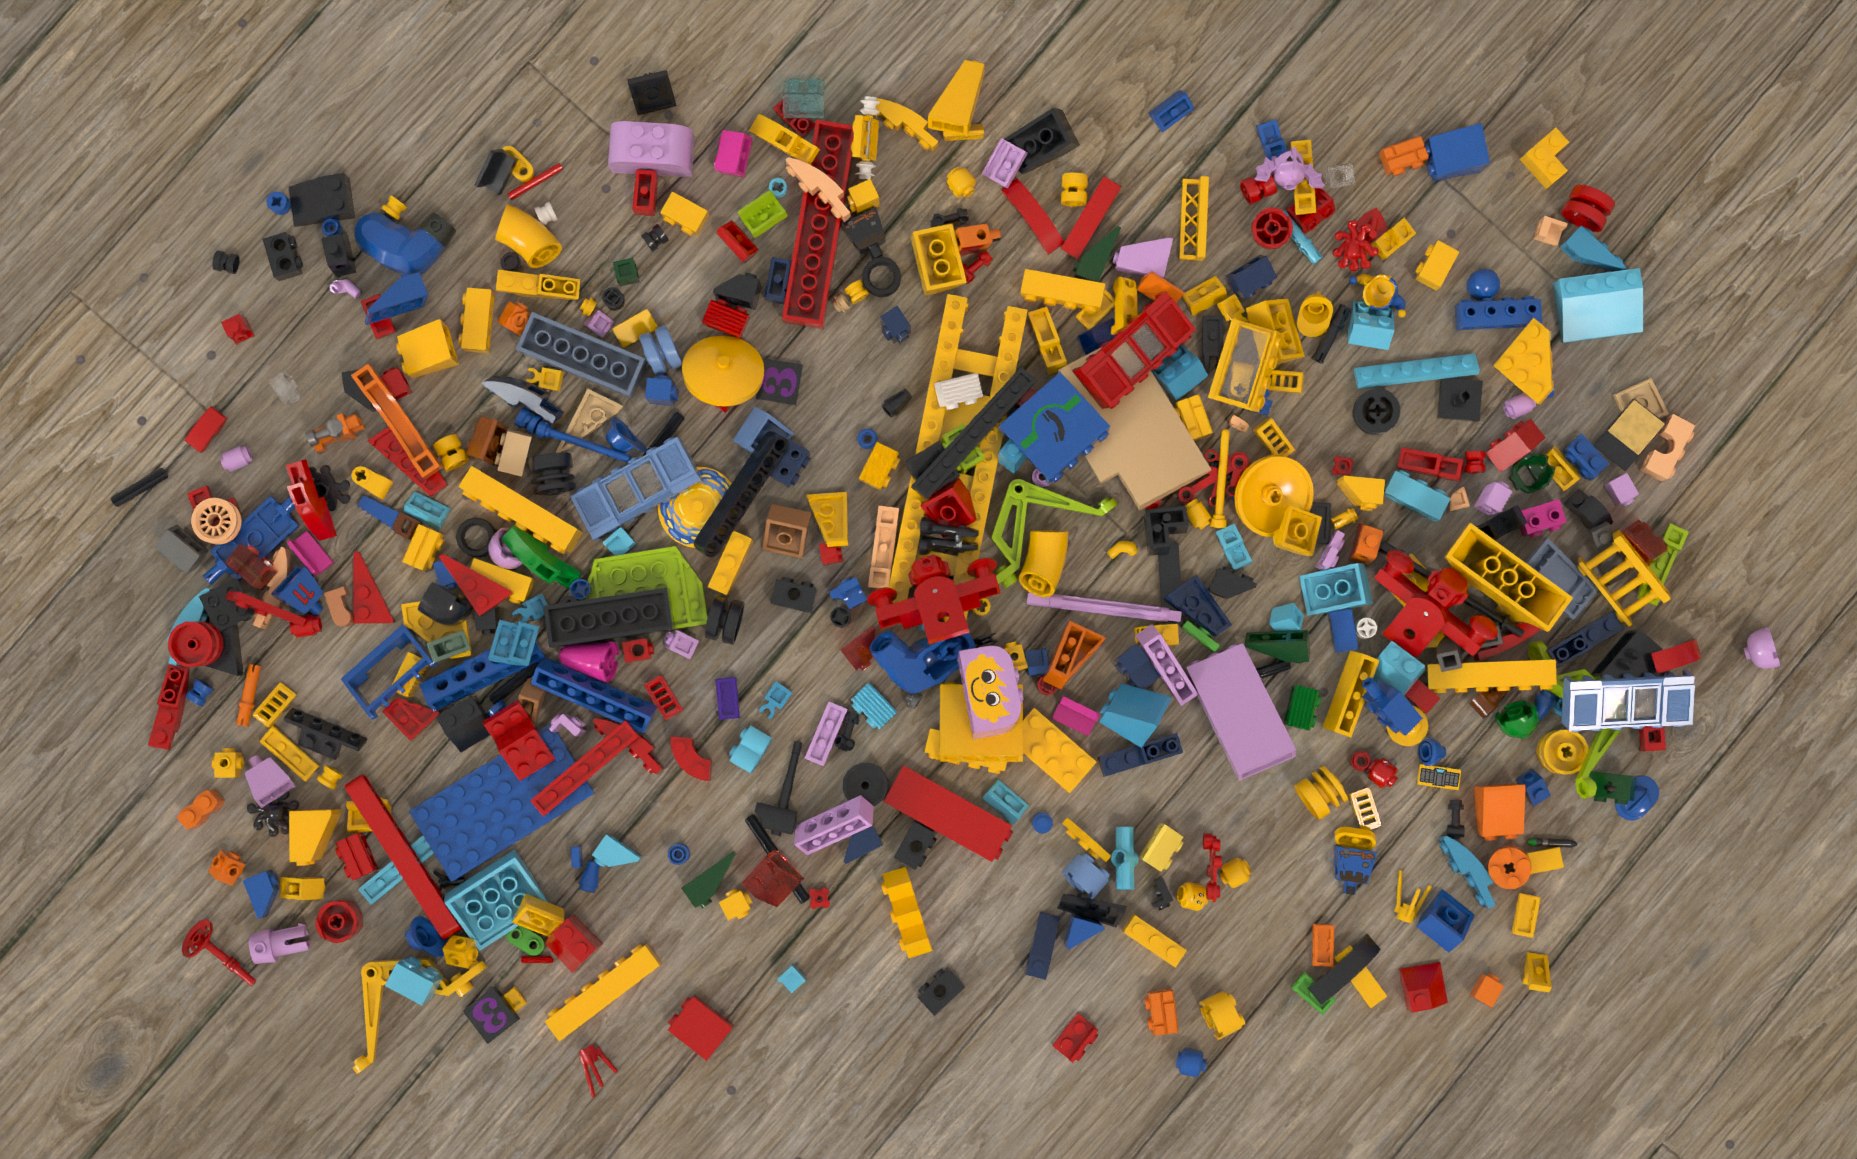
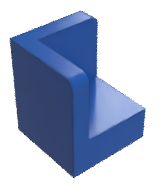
M1046 648L1026 651L1028 676L1045 674L1049 665Z

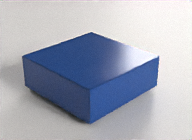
M582 846L571 848L573 868L583 867Z

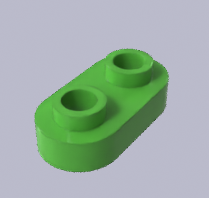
M518 926L506 934V938L511 944L529 955H538L545 949L544 938L538 933L522 926ZM514 931L519 932L520 936L518 938L513 936ZM532 941H535L537 943L536 949H533L530 944Z

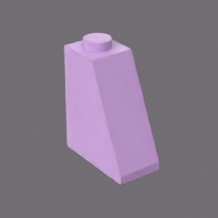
M1173 238L1121 246L1119 252H1115L1112 264H1116V271L1141 277L1153 271L1164 278Z

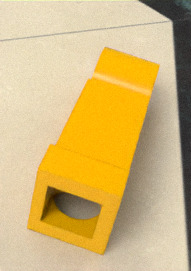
M1118 277L1113 285L1115 293V325L1111 327L1112 335H1115L1114 333L1117 330L1125 328L1130 323L1129 320L1133 316L1138 315L1136 282L1125 277Z

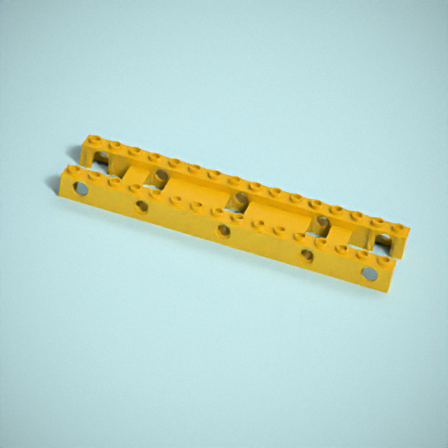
M947 294L916 454L939 440L942 443V436L961 424H964L966 427L1015 374L1028 310L1008 306L1007 312L1004 311L1003 319H1005L1002 337H999L998 343L1000 347L998 357L958 349L960 336H963L962 324L965 311H968V298ZM954 370L993 377L990 396L983 395V397L976 398L977 403L965 405V402L958 403L959 407L947 410L946 406L939 407L934 383L952 379ZM1007 414L978 445L985 456V460L976 465L974 476L960 474V477H958L971 494L977 518L975 522L966 527L979 530V536H962V541L978 543V550L965 551L964 553H959L958 556L931 551L928 555L919 554L920 522L923 516H928L920 506L925 499L911 488L915 482L911 475L889 588H893L898 594L893 603L908 599L909 591L912 589L908 576L912 570L911 566L916 559L934 554L940 557L942 561L948 562L951 572L949 576L954 577L955 585L975 579V577L967 574V568L973 561L979 559L998 463V452L1000 451L1003 437L998 428L1006 420ZM965 611V612H964V615H965V618H966V619H967L968 611ZM945 617L943 621L946 622L949 617Z

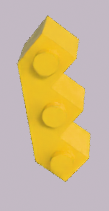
M903 867L882 874L884 882L881 883L884 895H889L893 911H890L892 922H897L902 939L898 941L902 952L906 951L908 958L931 952L932 948L907 868Z

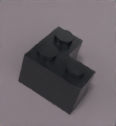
M1186 506L1145 509L1143 518L1148 556L1169 554V534L1187 533L1189 524Z

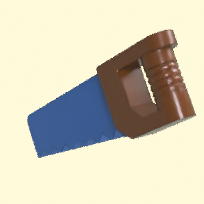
M362 496L357 505L358 508L361 507L367 514H371L372 517L381 520V523H386V526L391 527L394 533L409 540H412L418 524L422 525V522L402 512L399 513L367 496ZM408 519L412 522L405 534L403 526Z

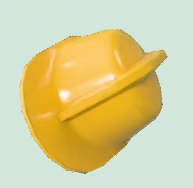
M1320 291L1307 296L1300 306L1297 328L1300 333L1307 337H1318L1325 333L1332 317L1333 305L1324 295H1321Z

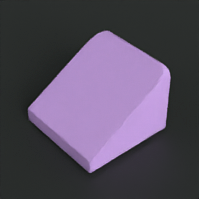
M594 309L583 325L603 338L614 321L600 310Z

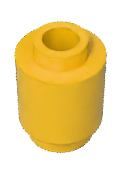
M1197 498L1185 505L1188 520L1194 529L1199 527L1201 530L1210 524L1209 519L1212 517L1203 503L1199 502Z

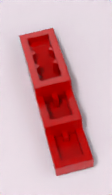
M1105 176L1103 177L1064 242L1062 250L1077 259L1080 258L1121 189V185Z
M1525 622L1515 624L1524 630L1521 637L1509 631V635L1502 636L1503 644L1493 645L1492 648L1477 651L1474 655V660H1481L1504 652L1525 641L1541 629Z

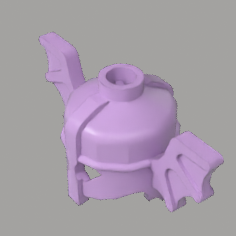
M1291 147V151L1281 154L1278 158L1272 156V161L1266 157L1264 163L1256 167L1257 175L1255 180L1267 182L1272 172L1276 184L1286 190L1295 189L1296 185L1304 180V177H1306L1313 188L1322 189L1325 186L1321 180L1322 174L1314 171L1312 163L1304 165L1303 157L1294 147ZM1291 157L1293 161H1287V159Z

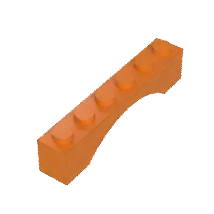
M367 364L351 375L392 430L422 478L427 479L442 469V464L374 367Z

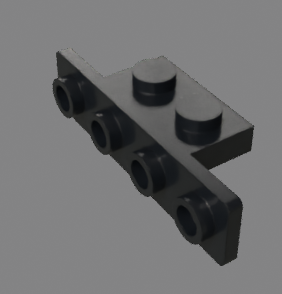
M292 708L283 719L287 723L302 728L298 741L299 746L334 760L339 757L342 745L360 751L367 743L366 737L346 730L339 725L331 724L319 717L304 713L299 709Z

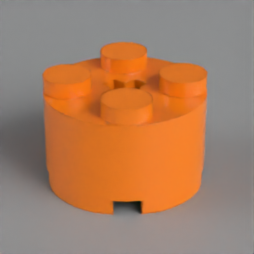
M1507 845L1495 850L1488 864L1491 879L1498 886L1506 889H1516L1525 884L1530 877L1532 869L1528 854L1522 848L1515 845ZM1510 862H1512L1514 864L1513 868L1515 870H1510L1509 872L1506 870L1507 867L1504 864L1506 863L1509 865Z

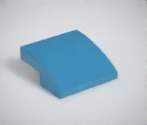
M499 620L488 657L489 661L529 666L540 626L523 622L515 624Z

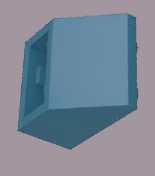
M1181 344L1173 355L1166 356L1162 360L1163 364L1160 367L1151 370L1162 388L1176 401L1208 377L1201 361Z

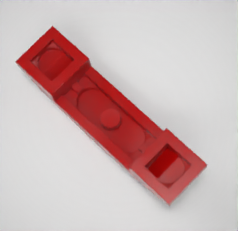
M1018 178L1011 182L1008 189L1005 187L1001 189V192L1010 204L1016 208L1036 235L1038 242L1048 255L1064 244L1063 238L1048 215Z
M1696 638L1651 653L1657 673L1675 669L1702 659Z

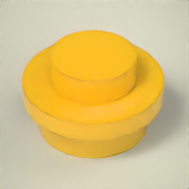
M590 297L589 300L585 298L579 309L583 310L581 313L583 316L585 314L590 316L597 302L593 300V297Z

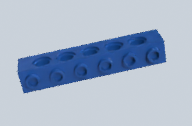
M538 637L529 665L545 657ZM488 649L474 658L463 661L462 664L454 668H448L435 677H429L419 685L427 705L435 712L528 666L489 661L488 657L491 649Z
M544 657L538 664L531 684L621 724L627 720L635 730L645 733L650 726L658 707L547 657Z

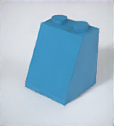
M1121 683L1117 690L1113 688L1107 698L1110 702H1106L1102 707L1100 713L1103 715L1099 722L1142 748L1159 725L1172 698Z

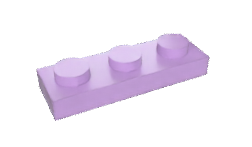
M828 702L805 759L824 766L848 709Z

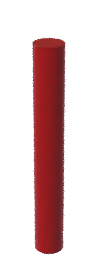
M560 163L554 165L510 191L507 195L511 200L515 199L563 170Z

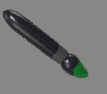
M1535 837L1527 840V843L1534 847L1572 848L1577 846V842L1568 839H1541Z

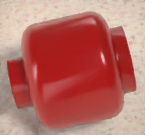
M1376 758L1367 769L1369 772L1368 779L1379 788H1385L1387 785L1391 788L1398 780L1396 776L1398 772L1397 767L1385 758L1380 760Z

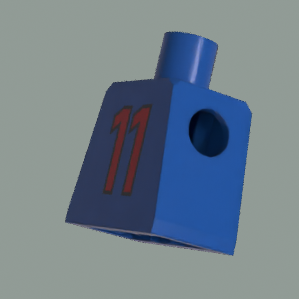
M297 565L271 593L273 597L297 613L305 614L309 610L316 616L323 609L317 601L323 595V591L309 570L303 566Z

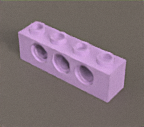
M1152 624L1135 635L1169 691L1181 706L1198 695L1163 637Z
M860 795L801 822L795 827L794 845L803 853L809 855L867 829L873 824L874 806Z

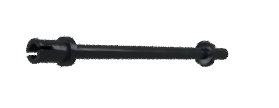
M1384 541L1378 552L1386 556L1390 550L1399 549ZM1413 561V571L1428 580L1432 573ZM1470 596L1464 600V603L1494 622H1498L1500 630L1504 627L1518 637L1523 635L1524 630L1508 621L1510 615L1507 614L1503 618Z

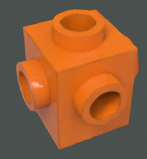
M220 850L218 855L214 857L208 872L216 880L233 886L238 876L242 874L246 864L240 859L241 856L231 850L229 853Z

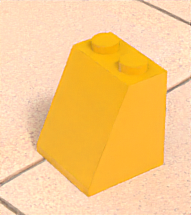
M441 319L397 336L398 343H396L399 355L402 354L404 362L401 363L404 373L408 374L411 378L459 365L449 326Z
M342 809L289 811L290 862H296V866L315 864V860L322 859L342 814Z

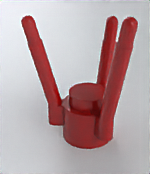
M594 1044L579 1051L581 1056L579 1059L584 1069L591 1096L594 1098L595 1092L588 1066L590 1065L600 1087H603L604 1084L594 1062L599 1060L597 1056L614 1073H618V1070L602 1053L600 1047L595 1048Z

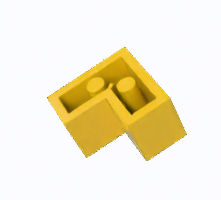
M1554 128L1519 159L1545 189L1549 188L1568 171L1555 155L1569 141L1557 128Z

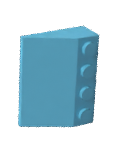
M1640 268L1562 278L1553 283L1562 343L1643 332V284Z
M514 849L447 892L444 903L471 939H475L476 947L481 951L519 926L512 923V920L525 893L546 902L548 900L527 865Z

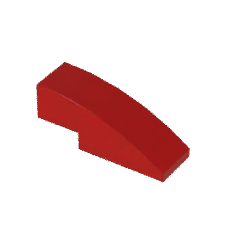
M1401 448L1397 468L1435 478L1461 482L1465 462L1462 459L1445 457L1442 454Z

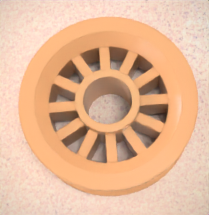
M209 498L196 506L192 514L191 524L193 531L201 540L220 545L230 542L238 535L242 519L239 510L231 502L220 498ZM219 516L220 523L214 526L213 520Z

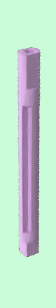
M1028 592L1027 605L1168 622V620L1180 622L1182 613L1181 611L1169 610V608L1061 594H1053L1050 597L1043 598Z

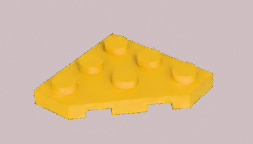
M1533 318L1493 366L1537 404L1541 405L1554 389V381L1552 380L1553 362L1550 346L1551 331L1537 319Z
M420 601L401 604L404 625L416 632L428 643L464 630L471 648L467 619L457 626H445L419 612L418 605ZM472 648L449 658L456 659L473 656Z

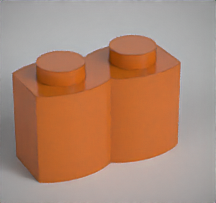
M216 790L203 791L194 799L192 805L181 810L177 819L186 829L198 828L207 821L210 814L217 812L223 806L225 799Z

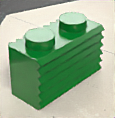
M1293 685L1283 724L1310 731L1311 727L1314 728L1317 716L1314 715L1315 707L1319 708L1321 703L1319 690Z

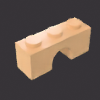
M1674 414L1666 417L1664 421L1666 425L1658 433L1659 436L1665 438L1668 442L1669 448L1667 453L1662 454L1656 450L1648 452L1640 468V471L1659 481L1670 479L1676 471L1674 466L1677 460L1680 461L1685 453L1683 448L1694 436L1693 429L1695 425Z

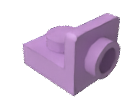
M675 629L667 632L663 646L691 659L699 641Z

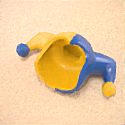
M1360 274L1349 278L1350 284L1355 285L1359 283L1365 287L1363 298L1369 307L1375 310H1382L1392 305L1398 310V317H1405L1406 302L1398 294L1397 283L1392 277L1386 274L1376 276Z

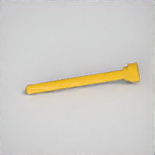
M1227 429L1221 432L1215 514L1210 519V527L1226 528L1227 519H1225L1223 514L1230 432Z

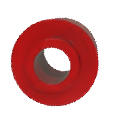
M301 616L306 619L303 627L290 623L291 634H295L296 638L317 635L318 632H322L320 616Z

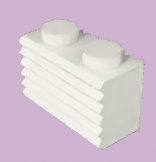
M978 373L934 383L939 407L946 406L947 410L959 407L958 403L965 402V405L977 403L976 398L983 397Z

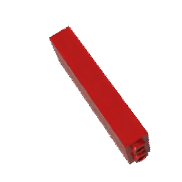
M904 765L883 801L993 862L994 858L996 860L999 859L1003 851L1000 848L1004 840L1008 842L1013 833L1011 830L1012 825Z

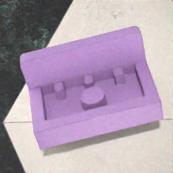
M569 714L556 715L550 722L552 726L549 728L551 732H559L564 726L576 737H582L587 731L584 728L586 724L577 716L572 717Z

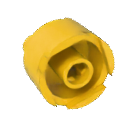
M1220 991L1199 1002L1200 1005L1204 1006L1200 1008L1203 1018L1209 1029L1214 1028L1216 1033L1213 1035L1218 1040L1240 1030L1245 1024L1244 1018L1240 1013H1237L1234 1007L1237 1004L1232 994L1227 995L1226 992Z

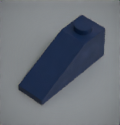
M1043 912L1039 913L1025 969L1026 975L1046 980L1060 917Z

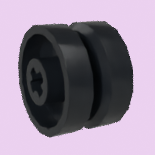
M716 595L709 610L705 638L716 641L723 629V643L734 645L740 629L745 602L734 599L727 611V597Z
M860 763L854 765L846 772L842 789L848 801L861 795L870 804L876 806L884 799L888 791V780L886 774L879 766L872 763ZM864 781L869 783L868 789L861 787Z

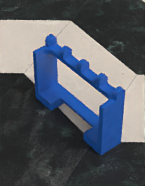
M402 624L345 674L341 680L369 718L373 720L378 717L375 712L376 709L382 704L388 707L390 703L387 700L399 690L403 694L406 691L403 685L414 676L418 680L421 678L420 670L426 665L433 667L438 663L433 662L431 654L414 632ZM411 641L423 658L369 704L358 689L359 686L370 678L367 672L395 647L403 649Z

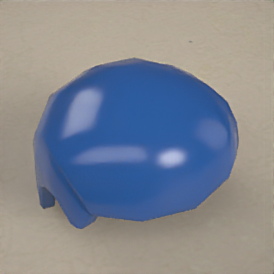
M1490 269L1475 271L1467 280V290L1470 296L1476 300L1481 301L1484 298H1491L1500 289V279L1497 273Z

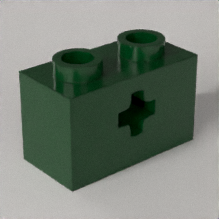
M1590 772L1589 777L1597 786L1596 794L1593 796L1594 801L1607 802V798L1615 799L1617 804L1628 805V801H1634L1636 776ZM1608 786H1615L1616 791L1608 790Z

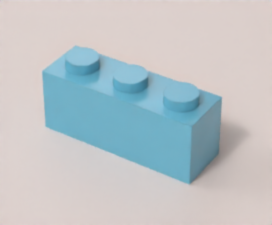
M1405 471L1392 472L1384 487V496L1434 522L1439 521L1451 499L1446 496L1447 493L1437 488L1433 490L1427 487L1428 483L1420 479L1415 481L1409 478L1410 474Z

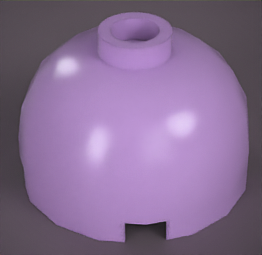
M509 527L501 528L496 532L488 546L491 559L495 564L504 569H514L523 564L502 540V536L510 529Z
M1769 627L1761 628L1750 634L1747 639L1748 647L1744 648L1747 660L1751 659L1755 666L1762 669L1780 667Z

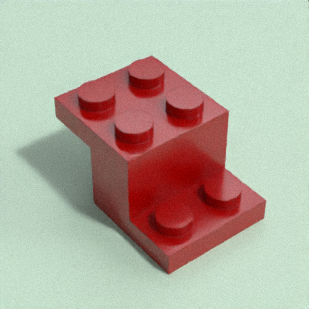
M519 700L482 721L494 739L499 753L519 781L555 760L554 755L544 742L539 729Z

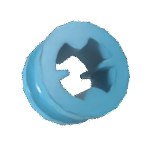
M775 178L769 183V190L773 192L776 198H781L787 193V184L783 179ZM775 184H778L779 186H780V185H783V186H784V187H781V188H782V191H781V192H779V191H777V190H776V191H773V190H772V189H775V187H774Z

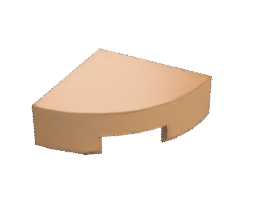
M1235 415L1228 422L1229 426L1243 433H1246L1249 425L1244 420Z
M1465 487L1456 490L1451 495L1448 511L1451 512L1470 506Z

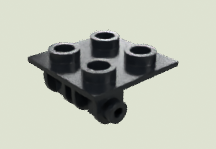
M237 578L199 596L212 624L220 632L241 621L246 622L251 619V616L255 615L252 608L244 609L236 606L235 602L225 599L228 591H238L245 594Z

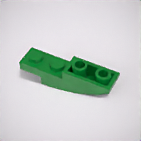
M512 525L502 536L503 542L529 570L550 584L555 580L569 589L572 582L580 577L581 572L547 552L548 545L515 525Z

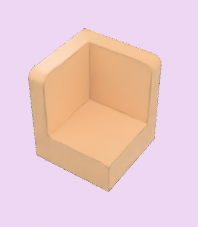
M1544 216L1539 220L1534 239L1557 246L1562 231L1567 227L1568 223Z

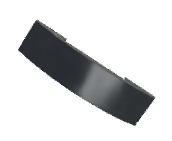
M1365 934L1343 958L1315 980L1307 989L1320 1004H1323L1360 973L1381 949L1368 934Z

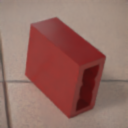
M694 995L692 999L688 996L681 1005L683 1008L682 1012L679 1015L675 1013L668 1022L671 1025L668 1031L707 1061L734 1025L698 996Z

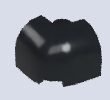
M435 582L430 584L418 605L419 612L445 626H457L463 623L474 609L471 603Z

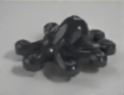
M323 465L320 468L321 474L317 472L315 467H309L312 478L315 479L314 484L319 498L325 497L326 501L330 500L327 504L329 511H334L337 508V499L342 504L350 502V496L348 494L343 495L340 491H347L351 485L348 480L336 483L328 465Z
M288 791L262 808L260 806L256 807L254 803H250L247 805V811L250 814L259 812L253 824L256 830H262L264 827L262 820H265L269 828V835L275 837L278 835L279 829L274 825V822L281 827L283 834H289V824L284 822V820L289 821L287 809L297 810L299 802L293 800L290 803H279L290 796Z

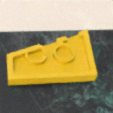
M847 492L807 494V501L827 547L848 546Z

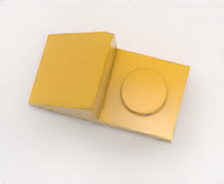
M1527 952L1522 981L1523 984L1528 985L1530 990L1550 992L1552 985L1548 955Z

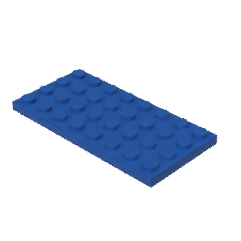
M551 724L539 732L554 755L555 760L528 777L519 781L504 758L499 755L409 811L451 882L595 794L588 781H586L544 817L530 801L575 763L574 758L558 732H551L549 730L552 726Z

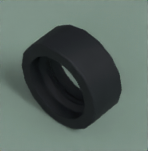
M874 258L864 267L863 283L868 292L873 296L888 297L899 288L901 282L900 269L896 262L890 258ZM877 266H887L893 272V282L885 289L876 288L870 281V273Z
M476 517L467 519L457 529V545L461 551L469 556H486L489 554V542L496 533V530L491 523L484 519ZM476 525L484 527L489 535L486 546L477 550L470 548L465 542V533L470 527Z

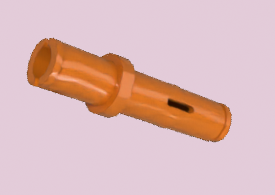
M248 664L242 699L238 703L240 708L235 725L249 727L252 709L255 708L253 703L262 666Z

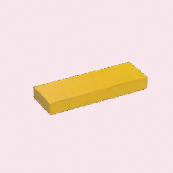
M272 726L259 741L305 782L320 767L316 761L275 726Z
M1348 945L1334 956L1336 962L1352 949L1351 945ZM1367 967L1350 981L1369 1008L1374 1007L1387 997Z

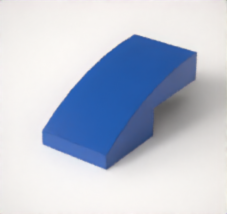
M1277 119L1256 125L1264 153L1269 160L1272 161V156L1278 158L1281 154L1288 152L1285 141L1281 137Z

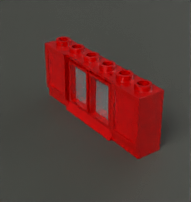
M1166 291L1158 293L1155 296L1156 300L1154 302L1146 304L1143 307L1144 311L1139 315L1133 316L1125 328L1119 329L1114 333L1115 337L1104 342L1096 354L1087 357V362L1083 366L1072 370L1101 409L1116 407L1124 395L1127 396L1135 389L1133 386L1136 383H1141L1149 376L1148 372L1160 367L1163 364L1162 360L1166 356L1173 355L1177 351V347L1187 342L1191 338L1190 335L1196 330Z

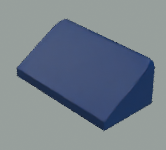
M1179 90L1148 114L1161 132H1164L1195 108L1186 92Z
M1352 609L1329 612L1335 652L1357 650L1358 642Z

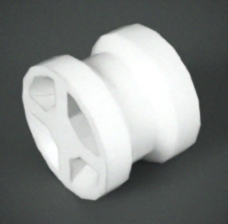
M546 202L543 207L537 206L534 208L540 222L544 226L550 221L555 222L558 220L550 202Z
M1371 618L1358 620L1355 623L1357 637L1361 639L1373 637L1377 632L1376 622Z

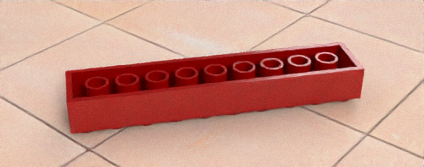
M816 119L812 144L820 150L811 166L826 174L844 191V197L840 201L845 205L853 159L851 144L854 139L852 125ZM808 191L803 193L782 320L783 323L824 329L842 218L837 219L831 212L832 206L828 202L825 204L818 196L819 191L813 196Z

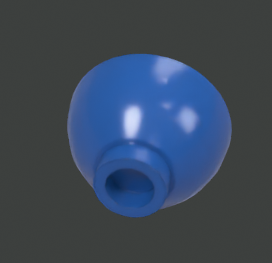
M1426 737L1421 741L1418 748L1419 759L1425 766L1435 765L1446 756V748L1436 739Z

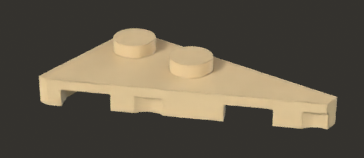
M587 389L565 433L584 439L620 412L624 406ZM561 440L556 453H565L575 445Z

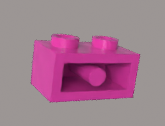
M722 130V135L718 141V154L714 160V170L723 175L744 178L753 138L745 133Z
M1559 499L1521 511L1528 522L1520 527L1522 536L1528 534L1530 538L1542 535L1541 530L1549 529V532L1561 529L1560 524L1567 523Z

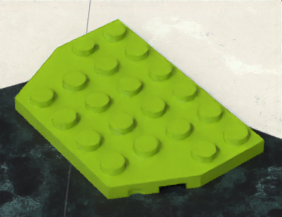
M676 546L594 559L591 574L587 581L591 586V593L583 600L669 588L675 629L706 625L708 613L703 583Z

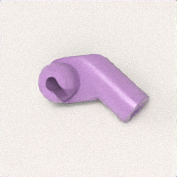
M348 279L336 280L330 284L331 292H348L354 299L358 298L362 293Z

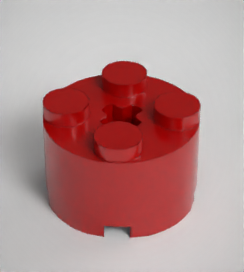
M340 899L329 902L319 910L315 921L316 930L323 939L332 943L350 940L363 927L362 912L351 900ZM341 918V924H337L336 920Z

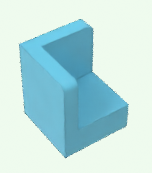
M622 527L617 529L603 542L604 546L614 556L626 554L637 544Z
M1294 603L1286 604L1272 609L1269 624L1275 631L1301 630L1304 615Z
M793 963L777 980L779 983L782 982L793 993L807 980V977Z

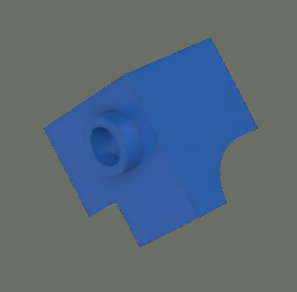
M856 577L844 579L840 582L841 585L829 591L833 600H843L849 610L867 602V598Z

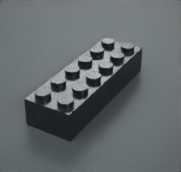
M669 588L543 606L550 648L675 630Z

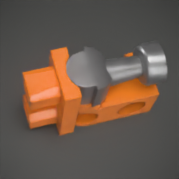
M339 414L336 416L338 420L330 419L326 426L306 431L307 440L311 447L314 446L317 453H324L327 451L326 445L336 441L343 442L349 438L351 440L357 438L356 433L365 429L361 417H358L356 414L348 417L344 414Z

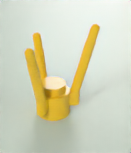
M1399 870L1397 900L1394 912L1398 913L1397 919L1412 924L1432 886H1427L1416 907L1415 904L1421 891L1420 888L1416 890L1410 905L1403 903V906H1401L1403 871Z

